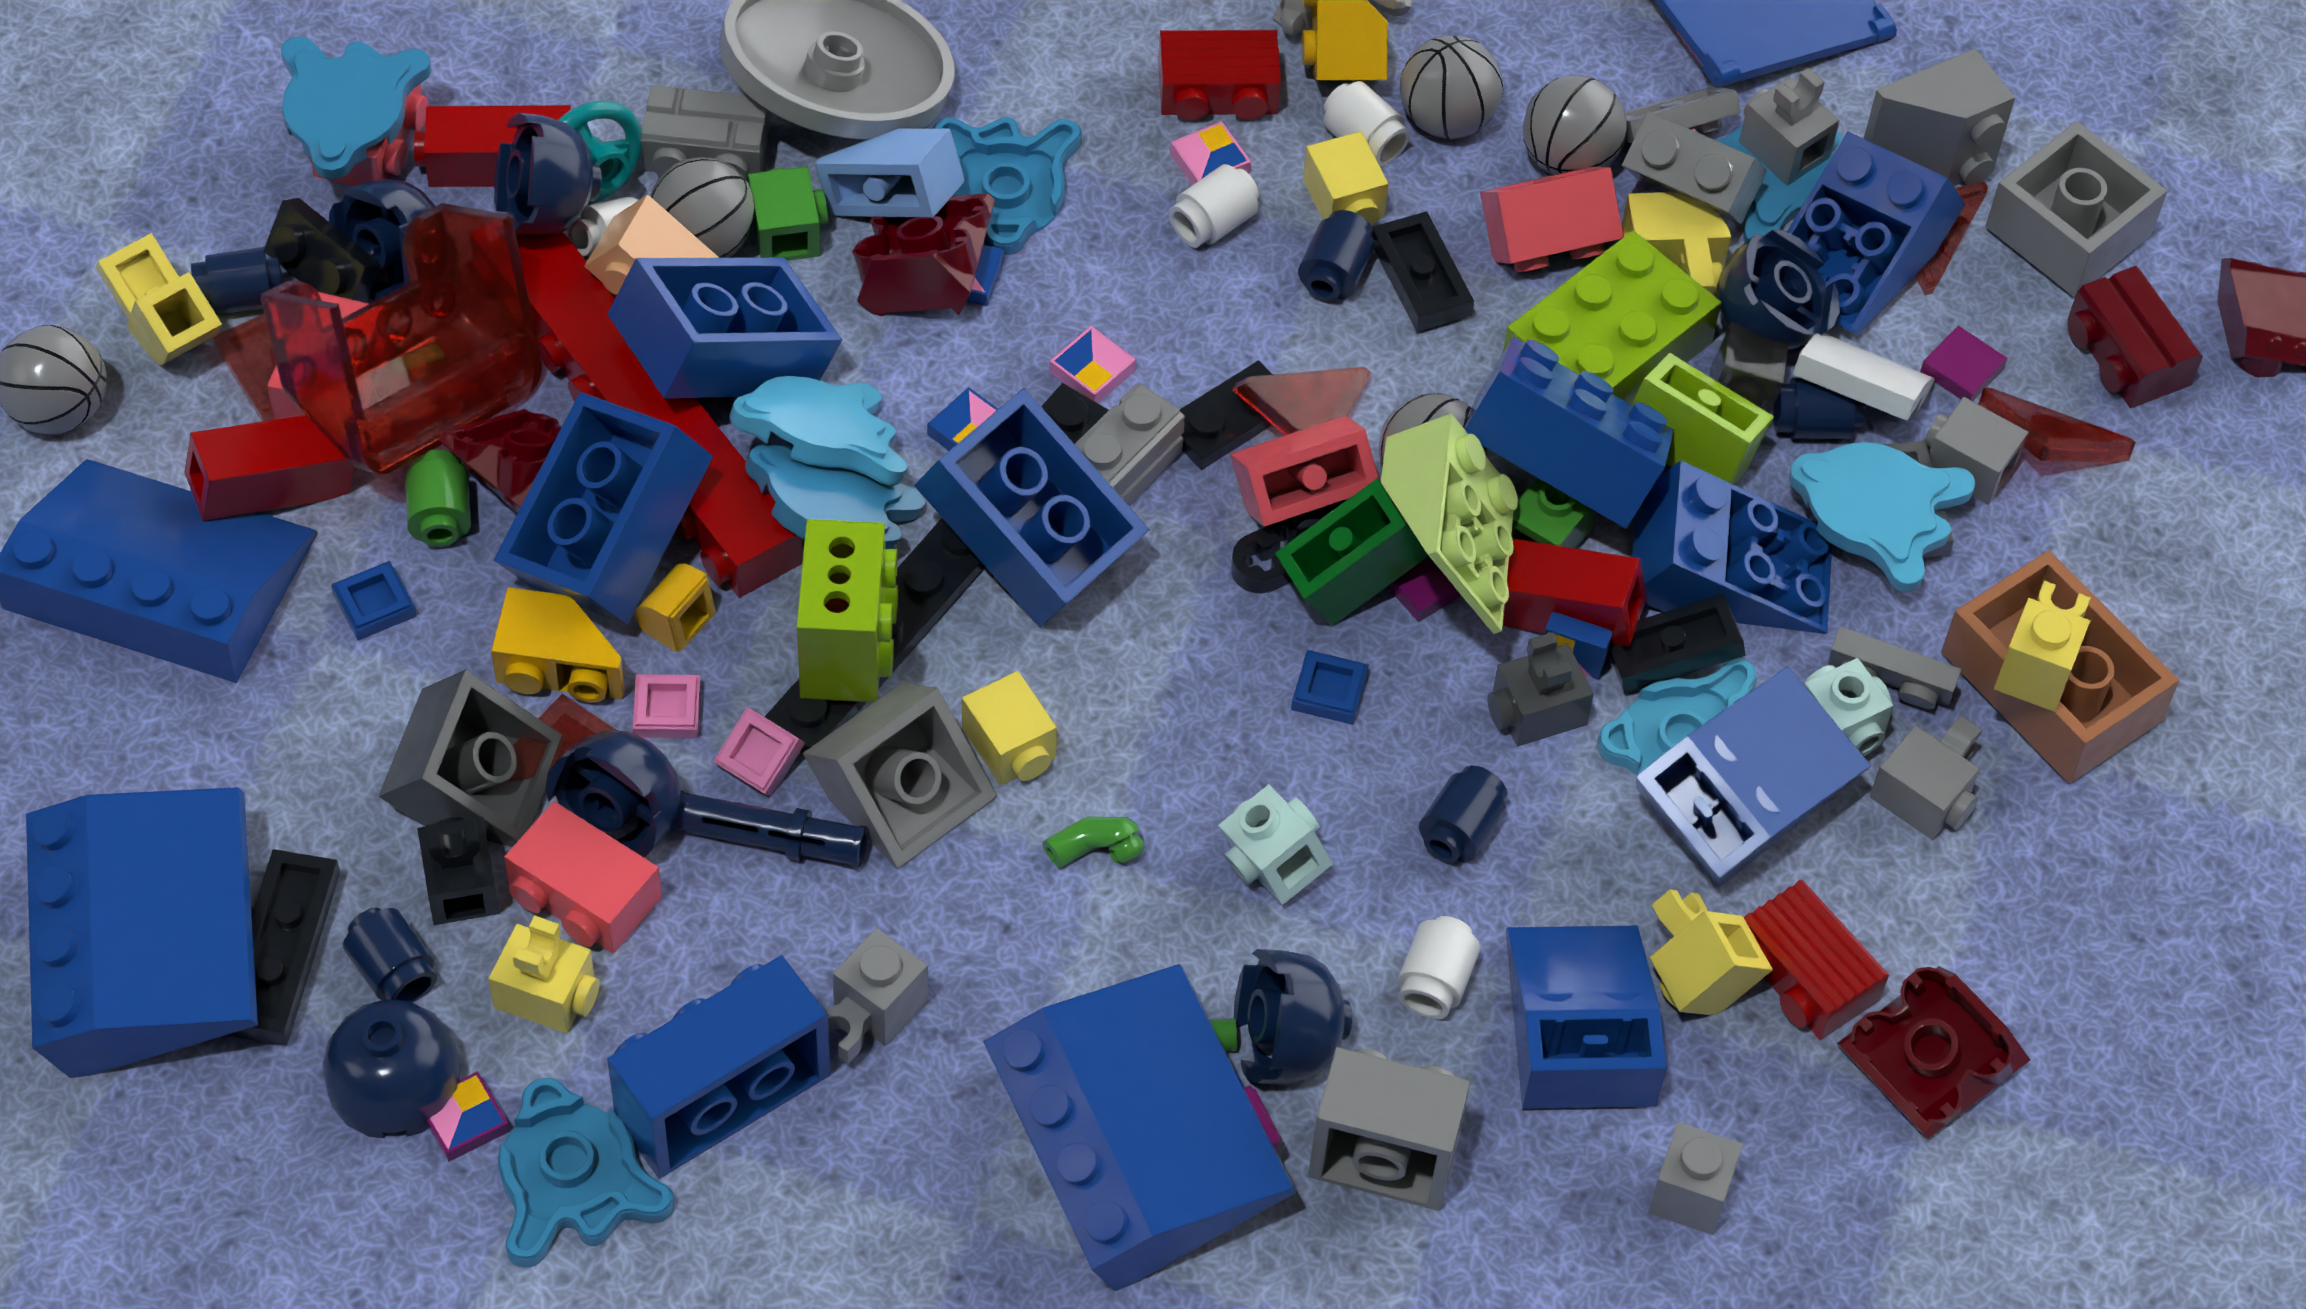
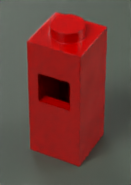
M571 105L426 106L425 130H415L414 132L415 166L426 167L428 187H494L496 160L500 142L512 143L517 128L506 127L509 120L517 113L542 115L559 120L571 110Z
M334 410L191 432L184 473L201 518L205 521L322 502L349 494L353 472L359 470L361 466V453L356 436L353 433H346L338 411Z
M1512 539L1513 553L1509 556L1507 574L1509 598L1504 605L1503 626L1544 633L1551 613L1557 612L1612 631L1610 643L1630 647L1647 599L1640 558Z

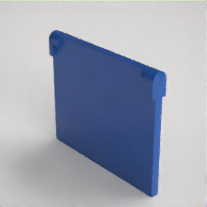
M1654 0L1703 64L1702 70L1713 85L1718 88L1895 37L1897 32L1893 18L1881 3L1876 4L1874 0Z

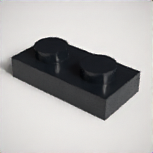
M300 198L282 200L264 247L265 253L271 258L278 257L279 264L310 290L367 303L382 265Z
M1427 211L1372 227L1374 250L1416 332L1472 316L1474 299Z
M1258 360L1180 409V412L1185 416L1184 432L1181 434L1183 437L1182 451L1200 470H1203L1295 412L1298 399Z
M1724 593L1640 619L1630 647L1610 643L1608 650L1624 694L1647 687L1655 682L1673 679L1746 656L1744 640Z

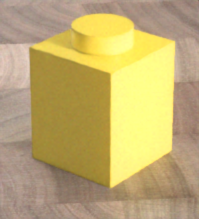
M1362 131L1306 146L1303 182L1323 220L1329 218L1333 212L1338 210L1357 213L1364 217L1371 226L1378 219L1385 218L1389 183Z
M1019 671L1011 673L962 697V730L1000 786L1017 777L1021 781L1032 780L1046 771L1052 760L1056 759L1057 727Z

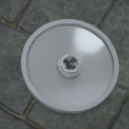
M732 0L726 11L719 38V49L723 63L733 80L747 95L764 108L787 121L832 136L872 139L898 128L922 129L941 114L947 103L954 81V60L946 41L924 16L901 0Z

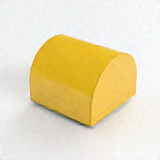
M683 563L677 564L635 610V617L641 629L675 652L678 650L682 651L716 614L707 574Z

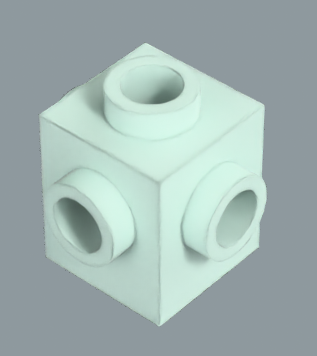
M1858 658L1837 668L1833 665L1824 666L1806 679L1804 686L1863 756L1871 753L1883 742L1894 705L1883 681L1876 676H1871Z
M1269 784L1251 799L1241 803L1229 817L1218 825L1232 847L1224 856L1234 871L1247 885L1258 879L1282 905L1333 865L1315 833L1320 828V825L1312 813L1297 797H1294L1287 803Z

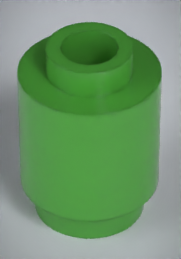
M435 449L419 453L412 459L411 467L405 474L407 529L414 538L427 545L435 547L447 546L454 543L458 538L465 536L471 528L468 472L461 465V461L450 451Z

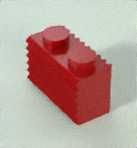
M1277 29L1160 30L1158 69L1161 115H1177L1182 119L1196 120L1205 115L1235 114L1239 118L1251 120L1260 118L1264 114H1278L1281 75Z
M1798 880L1794 886H1789L1783 893H1778L1773 900H1768L1763 906H1758L1753 913H1748L1744 917L1773 969L1764 979L1780 995V1005L1785 1015L1797 1027L1804 1028L1807 1026L1820 1041L1881 1000L1889 974L1803 880Z

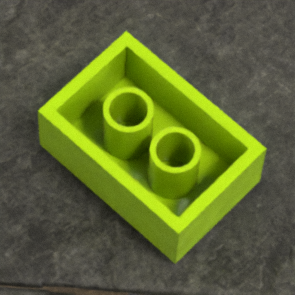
M1633 230L1507 326L1503 352L1512 337L1524 343L1527 340L1538 341L1558 355V363L1579 375L1582 371H1587L1601 377L1611 385L1613 395L1632 405L1644 378L1669 353L1687 363L1713 342L1722 302Z

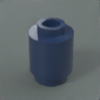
M1347 210L1335 211L1329 218L1319 223L1298 268L1301 282L1313 296L1321 300L1331 301L1335 299L1343 300L1353 294L1374 249L1372 239L1373 228L1370 223L1361 215Z
M264 247L205 255L204 262L191 263L192 277L216 315L274 307L272 295L284 293L278 257L266 259Z
M1792 377L1789 384L1777 383L1773 395V424L1775 432L1790 433L1791 439H1851L1854 427H1863L1866 404L1803 378Z
M1474 765L1466 766L1462 772L1451 775L1419 822V831L1424 839V845L1433 856L1445 862L1452 863L1457 860L1469 862L1473 860L1505 812L1506 806L1504 801L1507 798L1508 792L1504 783L1491 771Z
M370 908L360 913L351 921L348 926V934L343 942V949L378 999L401 1000L413 1003L432 990L437 981V975L433 971L434 959L398 909Z

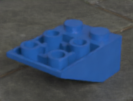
M1847 131L1787 230V233L1800 238L1824 262V265L1817 271L1824 280L1825 288L1834 282L1839 293L1840 313L1835 325L1858 335L1936 254L1965 203L1947 177Z
M1680 460L1657 479L1636 512L1632 557L1640 558L1647 594L1645 604L1663 612L1724 593L1736 623L1827 634L1832 544L1816 530L1818 523Z
M1787 666L1687 735L1636 776V788L1700 867L1720 887L1868 770L1871 765Z
M1638 925L1507 927L1506 940L1522 1109L1656 1106L1667 1067L1660 1007Z

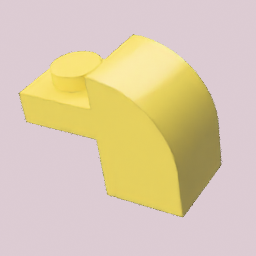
M1680 193L1628 194L1622 221L1623 236L1625 237L1634 230L1717 298V284L1726 262L1731 241L1729 228L1720 214L1712 207Z
M152 233L97 262V271L128 319L126 327L155 363L163 365L218 335L222 323L190 272L180 277L178 276Z

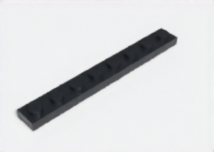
M1064 383L1041 406L1074 444L1109 411ZM943 518L939 520L897 567L898 606L896 624H892L891 639L894 640L892 673L985 568V565ZM880 677L879 688L888 679L887 677ZM798 678L765 715V718L804 741L805 745L800 751L804 753L853 718L867 702L800 698Z

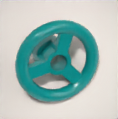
M605 100L582 104L567 112L559 120L580 132L591 151L593 164L599 165L601 169L600 193L595 201H589L588 205H591L618 191L634 172L642 153L640 142L642 128L635 114L622 104ZM596 119L616 121L623 128L625 139L602 142L598 137L592 136L587 122Z

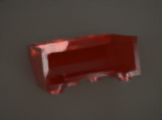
M441 203L421 213L409 224L404 237V255L411 283L344 318L341 316L339 304L322 301L318 291L307 283L288 281L260 295L283 390L357 469L377 474H389L442 445L438 441L442 431L489 419L527 398L536 389L541 377L542 360L511 215Z

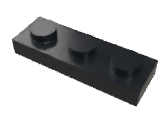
M276 849L272 850L252 912L258 1025L227 1034V1036L288 1045L340 876L339 865L336 859Z

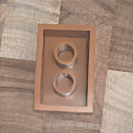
M2050 550L1955 610L1941 651L1955 667L1962 669L1961 673L2069 784L2163 722L2180 681ZM2044 581L2056 585L2051 601L2060 609L2067 610L2073 608L2079 593L2091 597L2083 617L2091 621L2056 712L1994 690L2028 598L2037 601Z

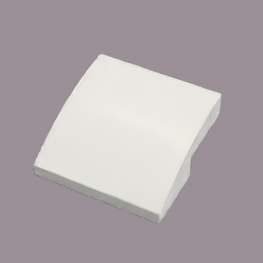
M1815 334L1799 354L1793 372L1795 376L1908 421L1911 414H1917L1935 381L1931 376L1827 334Z

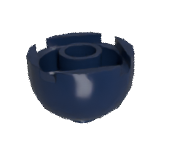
M517 113L509 120L506 126L517 128L513 142H500L494 176L495 209L498 212H507L509 217V223L500 224L502 232L512 236L531 238L552 237L571 228L583 216L589 201H595L598 198L602 180L601 169L599 165L593 164L591 151L580 132L565 122L546 116Z
M379 179L362 183L341 193L344 194L343 200L333 203L329 212V222L382 264L380 269L387 267L389 283L375 280L369 295L376 304L391 305L408 298L434 281L446 260L447 233L441 212L422 190L408 182Z
M1771 230L1764 236H1759L1758 233L1737 248L1727 259L1717 284V299L1722 302L1720 310L1730 331L1746 345L1763 353H1793L1805 347L1815 334L1823 335L1833 328L1840 313L1839 293L1834 282L1825 288L1824 280L1817 271L1824 265L1819 255L1800 238L1783 230Z
M620 730L603 731L589 735L572 745L548 771L545 788L548 802L556 796L558 804L602 831L613 832L618 830L635 813L640 817L637 828L616 840L644 858L661 842L676 822L681 795L677 774L667 757L650 741L633 732Z
M1256 949L1252 954L1259 959L1258 964H1244L1239 976L1234 1001L1233 1017L1236 1020V1026L1238 1028L1248 1024L1255 1061L1240 1060L1242 1072L1248 1081L1254 1083L1290 1084L1303 1082L1324 1070L1333 1060L1336 1047H1340L1341 1040H1346L1349 1037L1352 1028L1351 1005L1348 1000H1343L1340 985L1326 965L1315 958L1284 950ZM1255 1043H1273L1272 1058L1268 1057Z
M385 999L358 1008L343 1019L329 1038L323 1060V1076L332 1108L347 1126L368 1137L384 1138L383 1132L397 1133L405 1130L408 1137L429 1128L427 1120L444 1108L456 1091L458 1081L460 1080L461 1064L453 1036L435 1013L409 1001Z

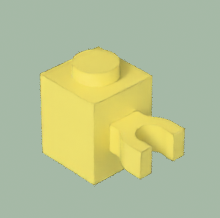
M2044 581L2037 601L2028 598L1994 690L2056 712L2091 621L2083 618L2091 597L2079 593L2073 608L2067 610L2060 609L2051 601L2056 585Z
M1669 889L1652 904L1658 918L1674 937L1649 958L1661 978L1660 988L1664 996L1679 1012L1704 1015L1721 1013L1773 970L1743 916L1710 912L1707 910L1699 893L1691 892L1682 900L1678 891Z
M534 915L529 928L516 924L488 978L493 1008L567 1034L577 1014L586 1017L592 1010L599 992L600 980L594 977L591 949L560 939L561 932L558 923Z

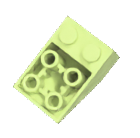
M1452 413L1386 437L1381 484L1429 557L1493 634L1502 632L1504 605L1509 598L1507 574L1509 556L1513 553V540L1511 536L1513 512L1518 506V497L1512 481L1507 475H1500L1485 456L1479 439L1474 434H1468Z

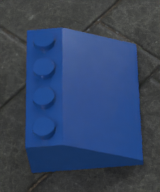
M86 459L18 521L0 552V602L4 610L237 683L314 541L317 531L260 512L203 521L191 491Z
M239 787L84 795L26 813L32 1048L69 1078L91 1076L258 1025L245 793Z
M1180 964L1043 1007L983 1041L1092 1271L1114 1291L1140 1281L1297 1193L1184 968Z

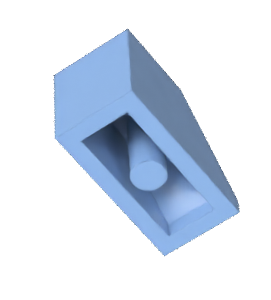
M898 128L820 157L815 162L830 216L933 218L965 182L950 129Z

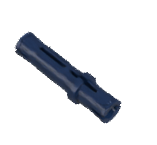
M681 790L677 819L670 831L674 832L677 830L723 839L729 842L786 852L787 859L802 861L805 855L851 864V866L858 868L862 864L868 839L867 826H854L813 818L811 810L796 808L792 814L746 805L740 802L685 793L683 790Z

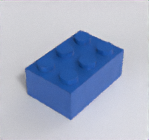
M636 258L607 313L663 398L743 396L754 392L765 381L782 376L807 377L820 381L843 340L785 258Z
M1512 337L1476 396L1464 427L1465 431L1468 434H1474L1482 446L1626 529L1665 468L1674 430L1666 425V418L1654 408L1640 402H1636L1632 406L1613 395V388L1601 377L1587 371H1582L1579 375L1558 363V355L1546 345L1535 340H1527L1524 343Z
M1025 388L1021 389L942 456L914 485L1039 627L1045 624L1150 531L1146 524Z
M580 392L504 538L494 561L537 590L570 595L580 607L628 625L713 455L676 425Z
M783 955L765 965L755 964L744 969L733 979L730 986L706 1000L698 998L688 1002L677 1011L671 1021L649 1034L638 1033L629 1037L619 1045L612 1056L607 1058L614 1112L623 1121L633 1138L634 1146L658 1179H661L830 1076L828 1014Z

